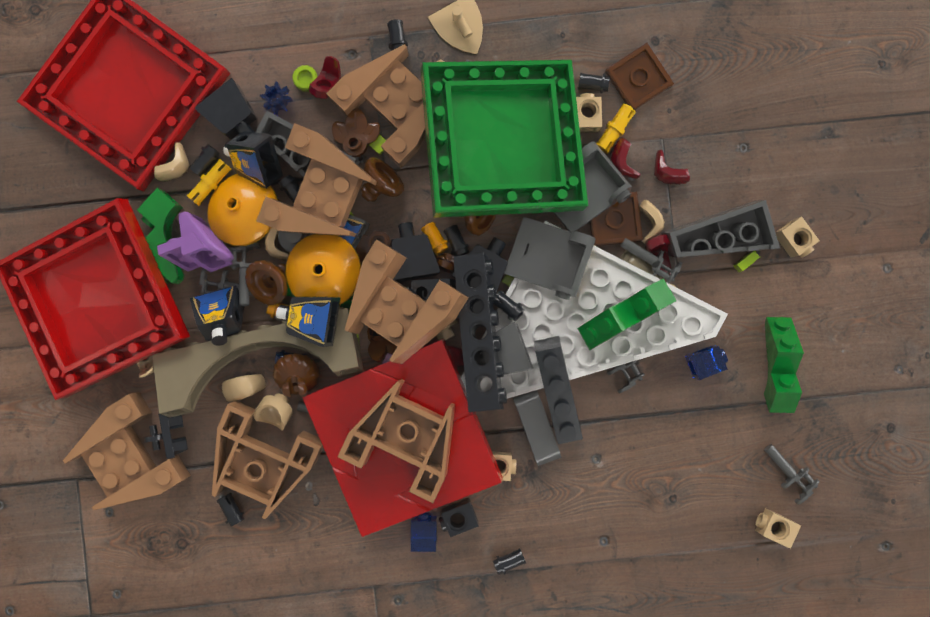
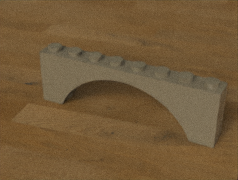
M339 307L333 346L320 347L287 334V322L282 321V324L275 326L261 325L257 330L250 332L242 330L239 333L233 334V336L227 337V343L222 346H216L211 341L204 343L191 342L187 343L183 348H167L161 351V353L152 355L159 414L175 417L194 412L201 393L210 380L223 367L238 357L259 349L285 347L305 351L324 361L339 378L364 372L357 334L345 330L350 310Z

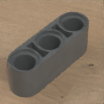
M537 390L513 398L537 465L540 466L562 458Z

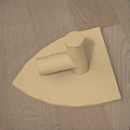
M457 0L428 17L439 36L450 46L463 52L478 54L482 42L483 24L481 13L475 0Z

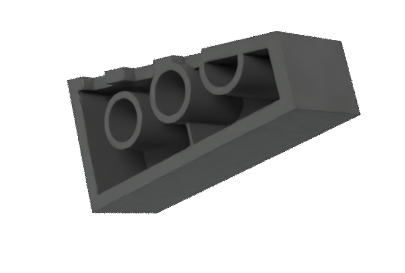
M266 111L255 133L270 134L276 153L304 177L311 159L285 148L293 124ZM344 153L359 166L360 161Z
M755 200L662 232V235H668L670 241L668 254L672 257L780 248L766 200Z

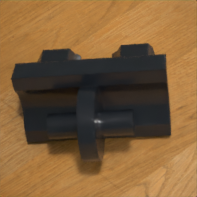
M158 414L162 433L158 434L157 425L149 426L150 436L143 437L144 443L152 442L153 451L161 449L159 440L163 439L166 458H175L174 454L188 450L185 436L171 439L170 434L171 429L184 427L182 415L167 417Z

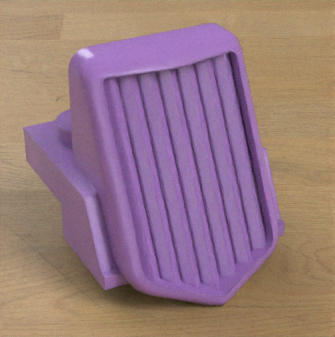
M185 211L178 214L181 237L169 239L166 243L157 246L159 256L186 271L202 267L209 272H213L232 265V260L234 259L230 250L213 233L210 226L202 218Z

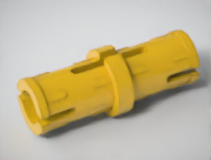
M622 104L616 116L607 123L606 130L596 143L604 153L608 154L619 136L622 137L625 133V127L636 113L631 106Z
M219 158L206 175L203 174L200 177L202 180L186 196L191 200L194 199L193 202L200 206L213 189L216 190L218 188L217 184L232 169Z

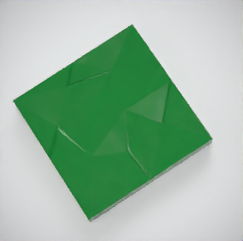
M572 60L422 62L420 72L433 218L583 211L588 206Z

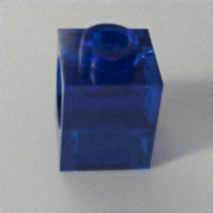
M711 345L685 355L693 379L701 380L728 370L726 365L728 362L727 355L719 346Z
M425 512L411 519V552H436L437 516H432V513Z

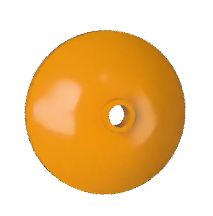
M238 174L232 175L221 182L211 195L207 209L208 223L213 233L223 242L233 246H247L262 239L271 227L256 220L265 197L277 200L273 187L270 185L267 189Z
M312 234L299 241L290 252L286 263V280L295 297H340L341 305L355 292L361 269L360 259L354 247L342 237ZM318 265L323 267L320 274L315 272V268Z

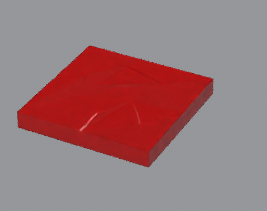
M91 0L16 102L136 189L144 192L155 177V166L165 164L175 150V143L181 142L200 116L195 107L221 87L230 75V72L134 1Z
M116 198L0 260V280L55 400L67 398L190 337L128 199Z
M444 338L423 346L403 364L394 363L389 360L302 397L362 537L502 483L503 476L476 412H468L467 392ZM401 379L405 380L399 395L435 413L445 416L450 404H455L448 473L433 503L409 492L420 468L375 446L368 462L362 468L338 458L348 433L393 385Z

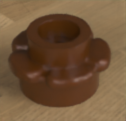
M443 253V256H437L439 269L453 274L455 271L454 256L448 253Z

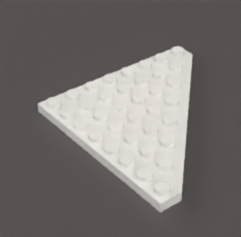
M547 221L544 222L545 224L557 227ZM593 246L576 297L571 296L570 300L555 296L556 291L518 278L513 279L506 295L517 304L521 303L525 311L517 321H514L513 319L509 320L507 318L508 315L498 308L499 325L495 326L497 332L510 323L515 322L518 324L534 369L504 375V377H501V387L506 389L507 399L544 388L535 353L534 341L555 336L560 337L569 380L716 337L728 314L667 283L677 300L676 302L589 350L577 329L578 327L606 309L661 280ZM464 372L463 375H462V377H461V379H462V382H463V384H464V386H465V389H466L465 372ZM489 377L483 378L480 383L481 389L484 392L489 391L492 387V381Z

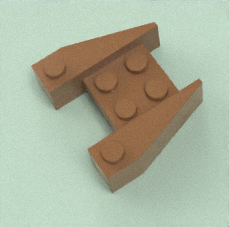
M402 45L344 75L326 93L330 101L346 116L366 101L396 129L381 145V148L400 168L419 151L426 136L422 84L402 64L409 56L406 45Z
M294 123L285 148L311 159L293 207L265 197L256 221L276 230L289 233L356 237L357 233L344 227L362 182L366 181L376 185L377 181L326 137Z
M376 239L362 262L345 330L359 334L364 325L368 326L397 346L389 360L394 363L403 364L456 319L469 297L439 280L425 301L393 280L406 257Z
M401 379L393 385L348 433L338 458L362 468L368 462L376 446L419 467L420 469L409 492L433 503L448 473L455 404H450L445 416L435 413L400 396L399 393L405 380Z
M140 392L128 394L107 407L63 460L64 463H68L83 457L107 498L92 507L93 510L160 495L191 476L179 455L166 460L156 467L133 430L132 425L152 413Z
M233 401L227 404L217 427L212 496L216 497L225 487L266 504L267 507L262 516L263 519H266L317 463L323 445L318 436L304 430L297 436L290 454L250 437L248 433L253 424V414L256 409L239 401Z

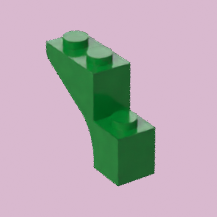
M156 188L137 211L143 215L141 220L153 229L145 238L167 284H180L185 278L183 269L159 256L157 246L172 239L171 231L174 219L183 207L167 192Z
M663 278L645 287L628 299L606 309L577 329L589 350H592L677 300Z
M766 317L765 336L768 378L764 397L769 413H795L802 395L796 373L804 352L791 317Z

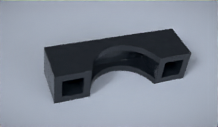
M555 336L534 341L535 353L558 444L582 440L581 425L572 394L560 337Z

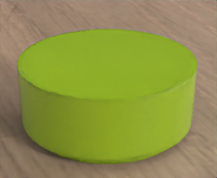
M302 65L294 71L293 82L299 90L309 92L310 83L318 75L312 67Z

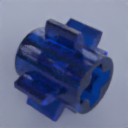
M277 81L274 86L269 87L265 85V94H260V97L267 101L263 107L266 110L272 107L275 115L278 114L279 110L284 109L287 112L286 106L288 102H293L291 97L286 96L290 91L288 87L285 86L281 89ZM277 94H279L281 98H277L276 102H273L272 98H276Z

